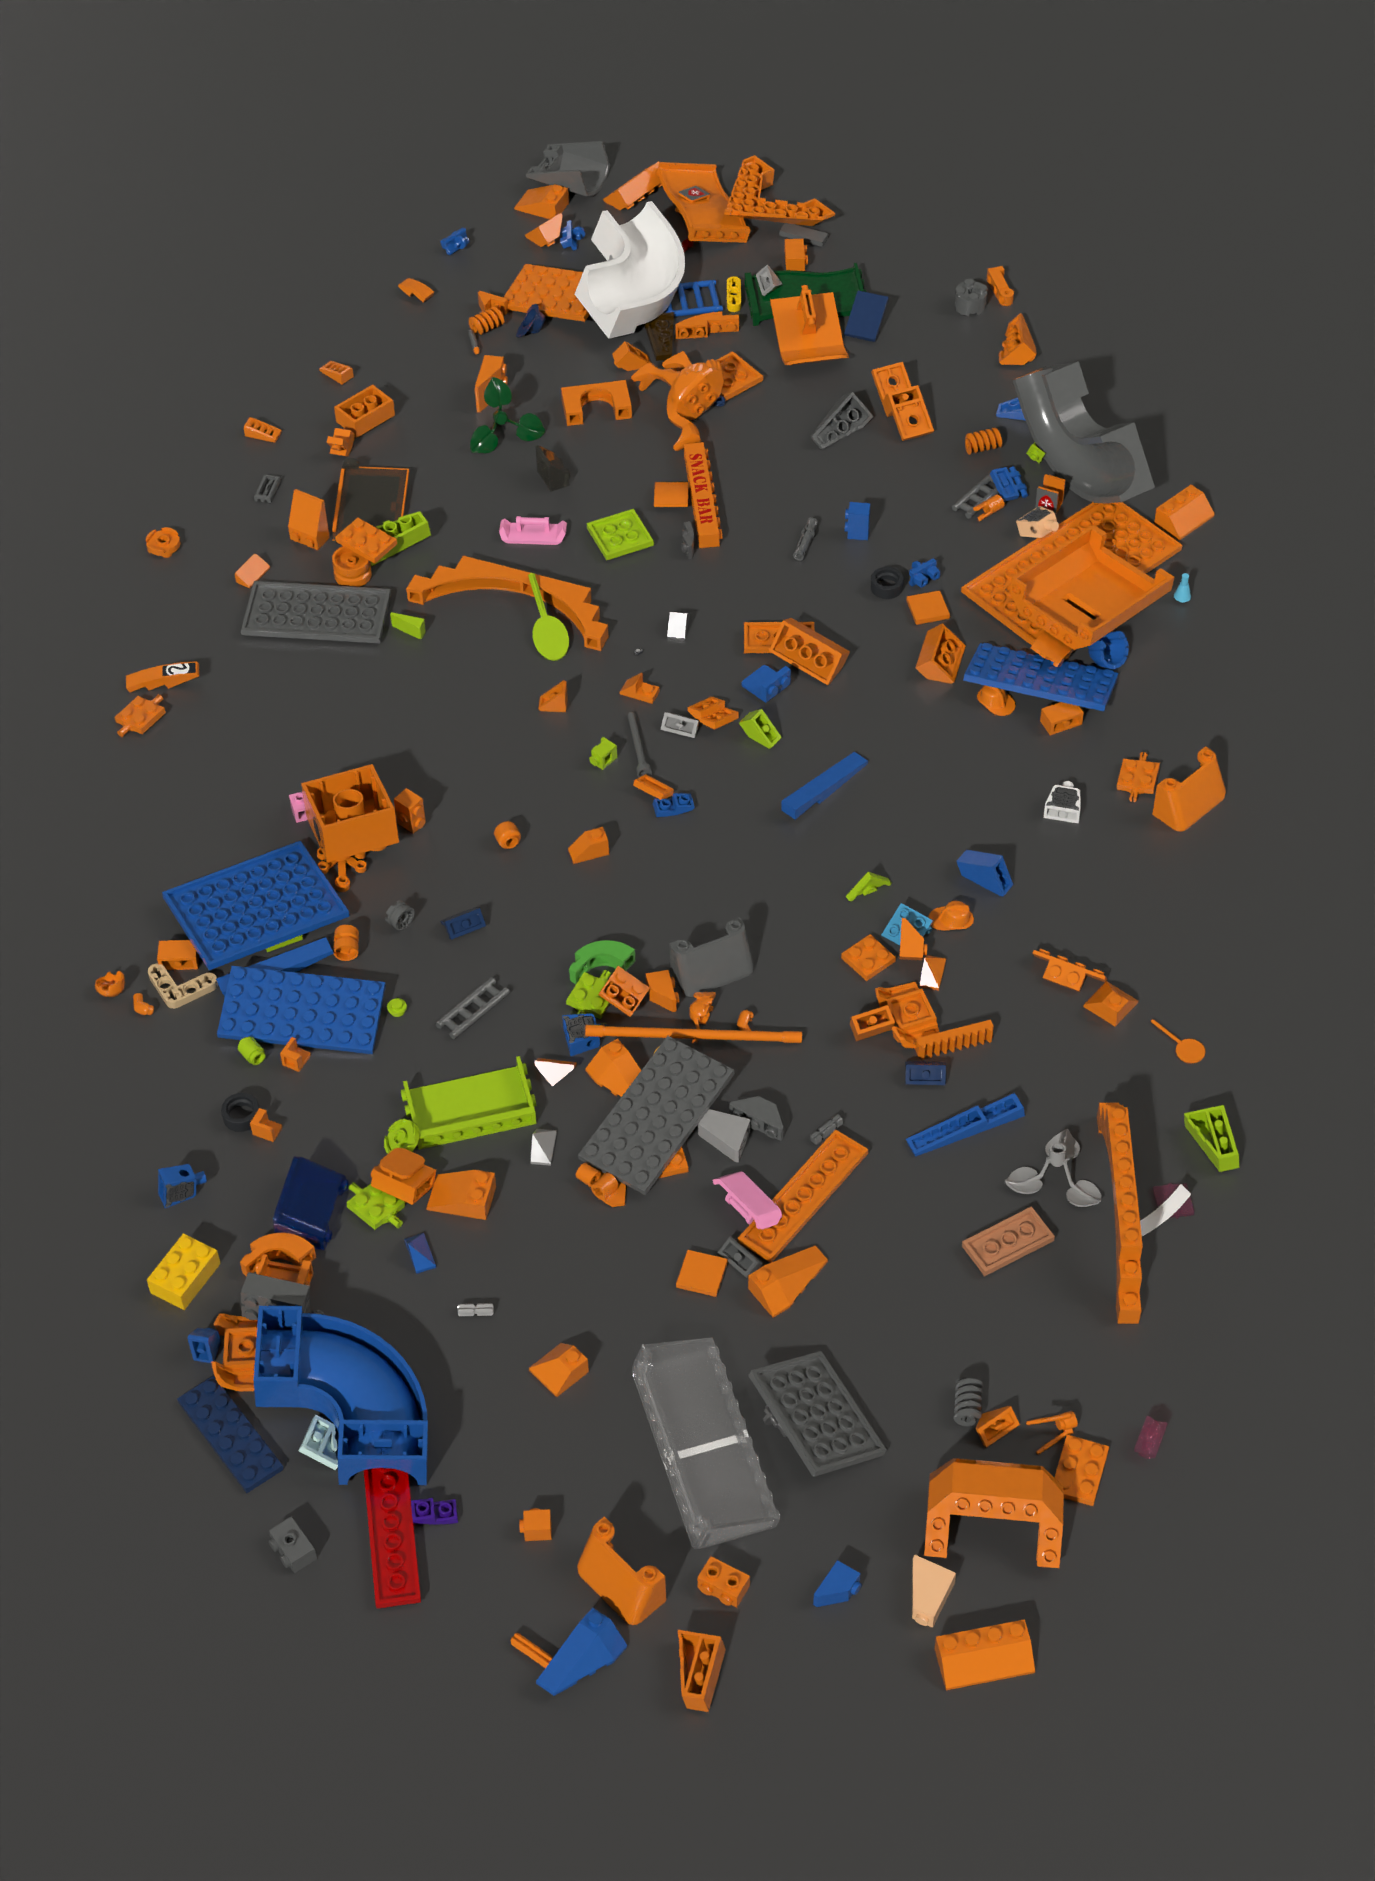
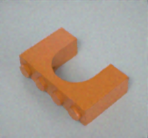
M626 380L561 388L562 404L567 426L583 424L582 407L586 403L596 400L609 403L613 407L616 420L632 418V406Z

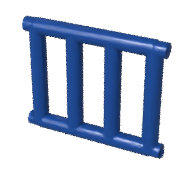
M716 280L680 283L677 290L682 310H673L670 303L665 313L674 312V317L723 311L715 288ZM701 287H709L713 306L704 307L700 292ZM693 288L698 308L688 309L684 289Z

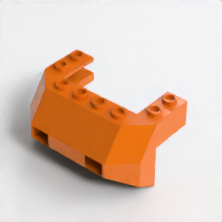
M958 1458L951 1459L930 1473L924 1556L947 1558L950 1514L1039 1522L1036 1553L1037 1566L1059 1568L1063 1531V1486L1043 1466Z

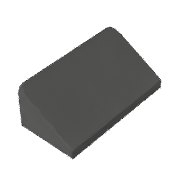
M729 1237L717 1252L723 1258L728 1259V1262L746 1278L764 1264L733 1237Z

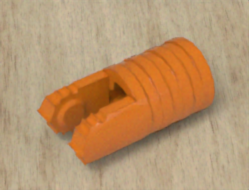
M996 494L973 507V510L979 511L983 509L985 513L977 517L981 521L1002 509L1004 501L1000 495Z

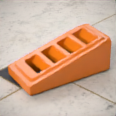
M329 361L319 368L320 372L341 385L354 377L351 367L334 361Z
M249 417L244 425L246 437L276 443L282 433L281 429Z

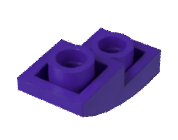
M433 1498L411 1501L413 1523L434 1525L458 1523L455 1499L433 1502Z

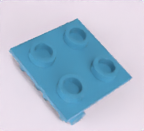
M901 903L881 936L900 946L902 918H906L922 937L925 934H930L932 930L930 925L933 920Z

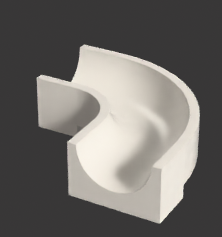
M652 201L647 202L643 210L635 218L622 225L615 221L608 210L602 211L591 240L607 261L585 267L575 291V296L608 339L634 333L638 325L654 320L668 308L684 274L685 256L676 232Z

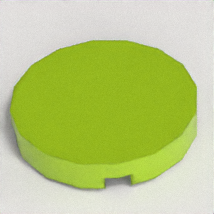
M400 1119L389 1127L388 1136L384 1138V1148L387 1153H390L395 1148H404L413 1152L418 1144L419 1128L417 1124L410 1120Z

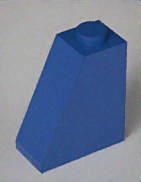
M966 850L956 861L963 877L999 896H1004L1013 886L1002 855Z

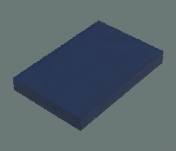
M857 291L844 335L876 342L889 298L887 296Z

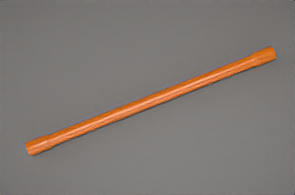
M585 1025V1037L666 1038L670 1036L680 1039L802 1043V1031L771 1032Z

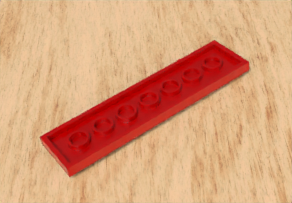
M391 1468L364 1470L376 1609L421 1603L409 1474Z

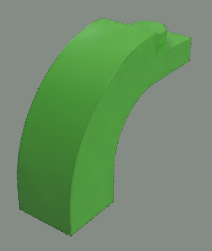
M610 940L587 944L575 952V962L569 968L570 981L577 984L584 972L587 973L598 966H610L615 969L619 966L627 971L636 961L635 949L624 943Z

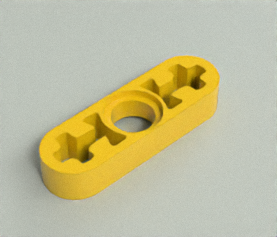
M735 276L727 279V309L730 312H738L741 309V279Z

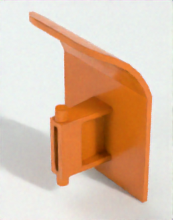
M803 285L800 296L770 300L780 355L785 365L849 358L843 344L833 292L811 295L808 285Z

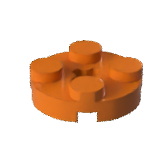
M163 527L160 531L156 532V529L151 531L146 537L149 553L169 558L172 556V553L179 549L181 541L176 530Z

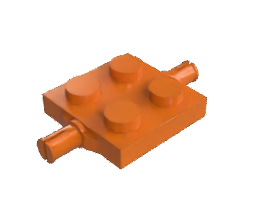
M158 694L153 700H147L137 696L114 717L116 723L123 725L117 731V734L123 737L128 731H135L140 734L145 733L166 713L165 708L158 705L163 701V697Z
M1143 752L1140 753L1139 760L1123 759L1117 790L1131 793L1129 797L1131 802L1137 801L1138 794H1154L1160 763L1146 761L1148 756L1146 752H1144V756Z

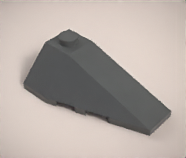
M853 392L844 394L833 405L811 438L820 449H823L863 428L872 419L873 415Z

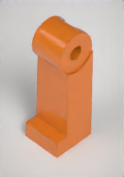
M1003 266L987 269L986 280L999 303L1003 306L1012 305L1014 291L1009 288L1004 279Z

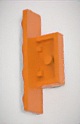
M1039 949V951L1033 950L1032 952L1035 957L1049 962L1043 975L1045 980L1080 992L1086 976L1102 982L1107 981L1104 972L1093 969V971L1085 969L1086 966L1078 962L1071 964L1067 958L1057 955V958L1052 957L1050 952Z

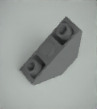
M760 1096L733 1101L729 1104V1114L750 1119V1128L753 1130H759L770 1138H775L779 1141L783 1140V1124L776 1104Z

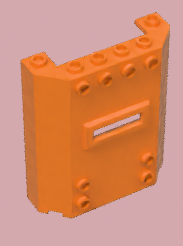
M1092 525L1012 577L1009 590L1021 615L1073 650L1092 645L1170 592L1174 581V576L1162 568L1156 571L1155 579L1105 548L1104 544L1107 533L1095 525ZM1068 599L1095 616L1096 619L1093 620L1066 601Z

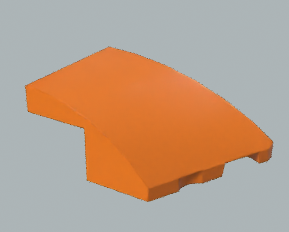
M1045 630L1031 646V649L1041 657L1054 662L1053 665L1055 667H1060L1063 661L1069 658L1071 653L1075 651Z

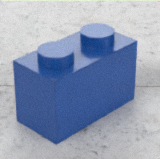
M850 502L849 509L845 511V519H848V521H845V532H848L847 539L868 540L870 503Z

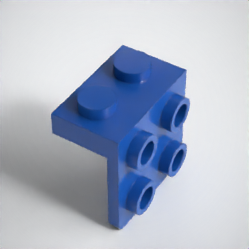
M763 665L745 678L741 685L766 703L790 685L791 669L785 666L776 672L767 665Z

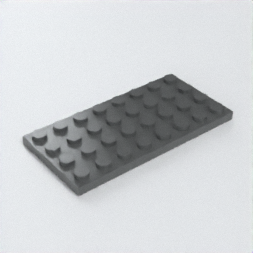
M254 581L241 634L380 643L390 602L391 589Z
M667 1036L580 1151L578 1159L603 1173L612 1174L621 1183L646 1195L735 1074L734 1069Z

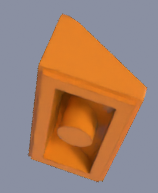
M253 554L235 572L236 583L250 589L254 581H258L270 569V565L257 554Z

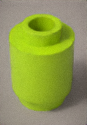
M245 1037L240 1040L238 1051L249 1063L258 1065L265 1059L264 1049L253 1037Z

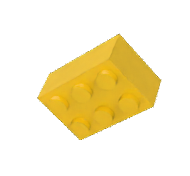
M183 1233L147 1278L150 1293L185 1310L221 1264L218 1251Z

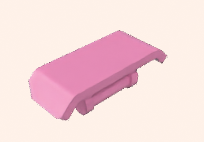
M517 516L516 523H511L506 519L501 520L499 534L506 543L558 545L566 534L567 523L561 521L558 524H549V517L528 518Z
M740 1171L713 1179L714 1185L720 1184L728 1192L725 1201L731 1204L746 1219L749 1225L755 1219L757 1229H765L778 1224L782 1217L780 1208L744 1172Z

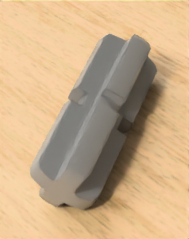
M474 1303L458 1304V1316H474V1314H477V1316H492L494 1313L492 1303H477L476 1306H474Z

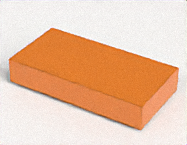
M646 774L635 779L633 786L660 800L672 796L674 792L673 788Z

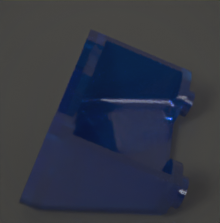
M294 1156L274 1212L273 1226L275 1233L298 1235L310 1242L315 1249L325 1250L327 1242L330 1243L332 1239L329 1221L337 1197L348 1190L349 1180H346V1176L304 1157Z

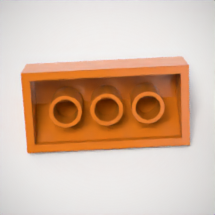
M658 161L606 196L603 201L618 210L624 208L628 210L634 206V201L638 203L645 198L644 194L649 195L654 192L655 186L657 188L662 186L660 178L656 176L660 162Z
M793 618L782 621L769 649V652L826 685H829L840 672L850 653L849 650Z
M1025 1619L936 1637L935 1653L946 1691L1035 1673L1031 1639Z

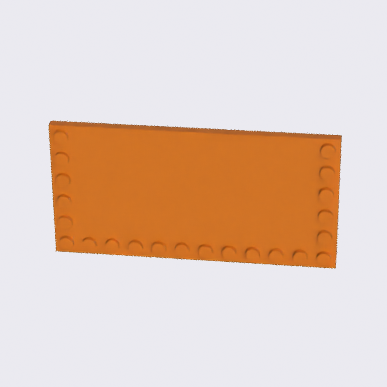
M1092 502L1061 522L1057 531H1052L1042 538L1033 540L962 586L961 592L1030 645H1033L1044 630L1019 613L1009 592L1012 577L1092 525L1107 533L1104 544L1105 548L1145 574L1180 552L1182 544L1123 502ZM1068 599L1066 601L1082 613H1088L1086 610H1084L1071 600Z

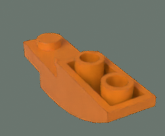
M721 311L690 317L675 324L676 339L708 337V333L739 331V315H722Z

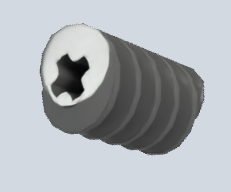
M964 1377L956 1381L954 1421L959 1425L972 1426L976 1423V1420L981 1418L980 1411L982 1406L980 1403H982L981 1388L983 1383L978 1379Z

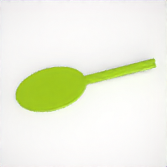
M530 573L528 575L541 616L533 627L534 645L544 658L552 661L560 660L566 655L569 648L568 632L559 619L547 615L535 574Z

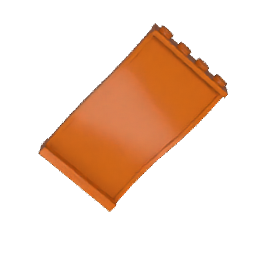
M659 163L656 176L660 178L669 199L681 212L689 232V241L747 243L751 229L749 226H746L744 218L724 215L729 197L720 184L715 164ZM697 186L708 192L710 199L704 198L692 203L678 195V192Z

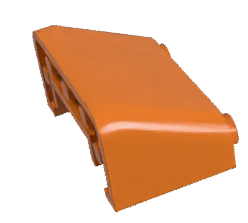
M1206 746L1197 755V759L1201 763L1200 768L1180 783L1173 778H1166L1157 785L1152 815L1176 831L1187 830L1225 798L1226 789L1216 754Z
M604 1516L592 1528L578 1561V1574L626 1623L638 1625L666 1602L665 1576L656 1567L650 1565L644 1566L635 1572L613 1550L614 1545L610 1541L615 1534L614 1526Z

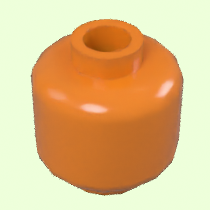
M502 822L494 830L495 839L502 848H514L520 842V832L513 822Z

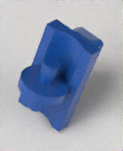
M571 220L567 221L566 227L560 229L562 247L564 249L571 247L572 250H576L577 240L585 237V230L579 226L573 228Z
M463 227L440 241L447 255H451L459 249H464L466 244L470 242L466 235V228Z
M934 558L926 563L914 561L912 569L909 570V585L912 587L918 585L922 588L928 583L929 577L933 580L940 577V570L936 567L937 561Z

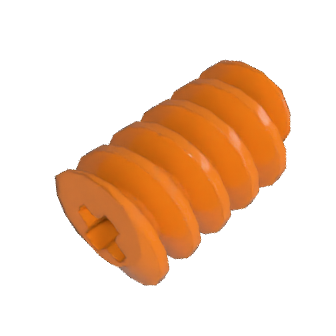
M498 306L491 307L485 310V312L469 318L470 328L475 334L478 332L480 335L483 334V330L488 332L489 329H494V326L499 327V323L501 325L505 323L503 313Z
M995 427L991 430L986 429L985 431L980 430L979 432L967 433L965 437V448L969 455L972 449L974 453L978 452V448L980 452H983L984 446L987 451L990 450V445L993 449H996V444L999 448L1002 447L1001 434Z

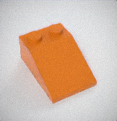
M554 184L529 189L514 209L551 219L560 213L562 214L569 204L568 188Z
M484 355L475 384L476 408L479 413L488 406L484 400V391L491 378L496 377L508 384V377L505 376L507 364H504V357Z
M294 490L288 524L291 540L319 550L330 537L324 500L300 490Z
M468 1170L437 1174L426 1207L427 1210L486 1220L496 1190L495 1173Z

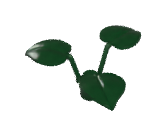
M496 377L491 378L484 391L485 402L493 408L499 406L493 413V428L490 430L488 426L482 425L475 429L470 440V450L472 453H490L496 449L498 438L493 433L497 424L503 425L509 422L518 426L516 435L524 441L539 439L545 433L541 420L532 413L522 415L519 423L508 419L507 414L502 411V405H508L511 402L512 393L507 384Z

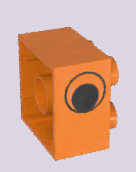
M373 764L301 783L306 818L327 863L331 861H345L353 855L367 851H381L389 845L399 843L395 808Z

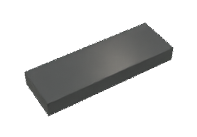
M784 223L779 231L780 236L791 239H803L806 243L823 247L828 239V233L789 223Z

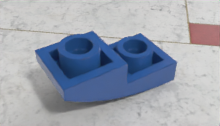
M673 793L672 799L653 800L656 817L686 813L694 810L695 807L691 793Z

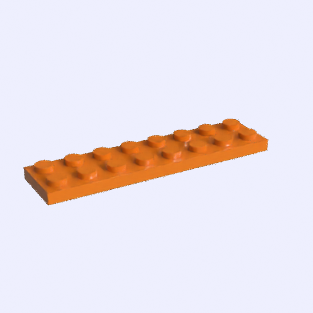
M835 1129L772 1199L780 1208L782 1214L778 1224L765 1229H757L754 1219L738 1237V1242L772 1263L868 1155V1149Z

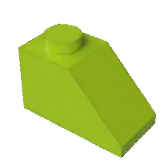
M762 709L749 712L739 722L749 738L769 749L782 738Z

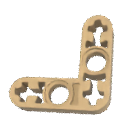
M152 964L148 968L150 981L169 1008L181 1007L214 991L218 987L217 977L213 973H204L177 986L162 964ZM155 972L160 973L161 977L158 978V975ZM169 983L170 987L163 989L161 985ZM189 988H196L194 993L186 992ZM170 994H173L176 1000L171 999Z

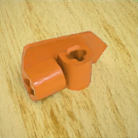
M583 1163L578 1168L575 1175L576 1178L591 1187L593 1194L611 1207L625 1206V1184L618 1181L612 1174L603 1173L587 1163Z

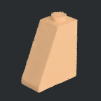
M914 1555L912 1564V1619L920 1625H928L933 1628L955 1584L956 1573L917 1555Z

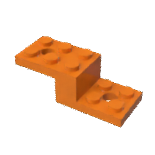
M899 362L873 369L871 373L886 416H894L902 441L933 433L934 429L919 386H911L904 363ZM893 378L896 381V385L889 384L888 379ZM914 417L917 420V424H911L909 418Z

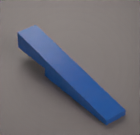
M853 752L783 799L781 811L796 820L816 802L821 804L868 764V760Z
M325 937L248 966V968L297 972L334 954ZM230 974L216 979L224 997Z
M1013 1093L981 1109L979 1106H975L907 1138L906 1142L916 1157L1024 1117V1107L1016 1094Z

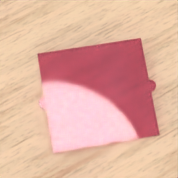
M1169 1183L1164 1186H1154L1153 1191L1157 1207L1162 1205L1180 1184L1172 1185ZM1187 1183L1182 1184L1188 1190ZM1189 1197L1171 1217L1178 1219L1181 1216L1194 1215L1191 1198Z

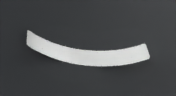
M1182 1184L1162 1205L1140 1221L1142 1236L1165 1222L1190 1197L1191 1193Z

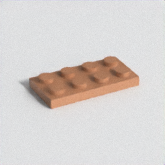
M1031 1206L962 1241V1247L982 1274L986 1276L1053 1242L1055 1236Z

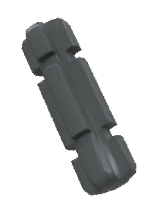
M838 1114L833 1116L831 1120H828L819 1127L818 1131L810 1134L811 1142L815 1145L820 1143L835 1128H839L843 1124V1118Z

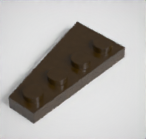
M674 312L662 313L654 320L644 324L656 361H664L672 357Z

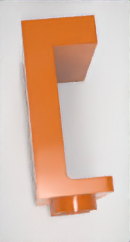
M263 1254L261 1261H258L256 1264V1274L304 1285H310L314 1274L311 1261L303 1260L301 1266L270 1261L268 1255Z

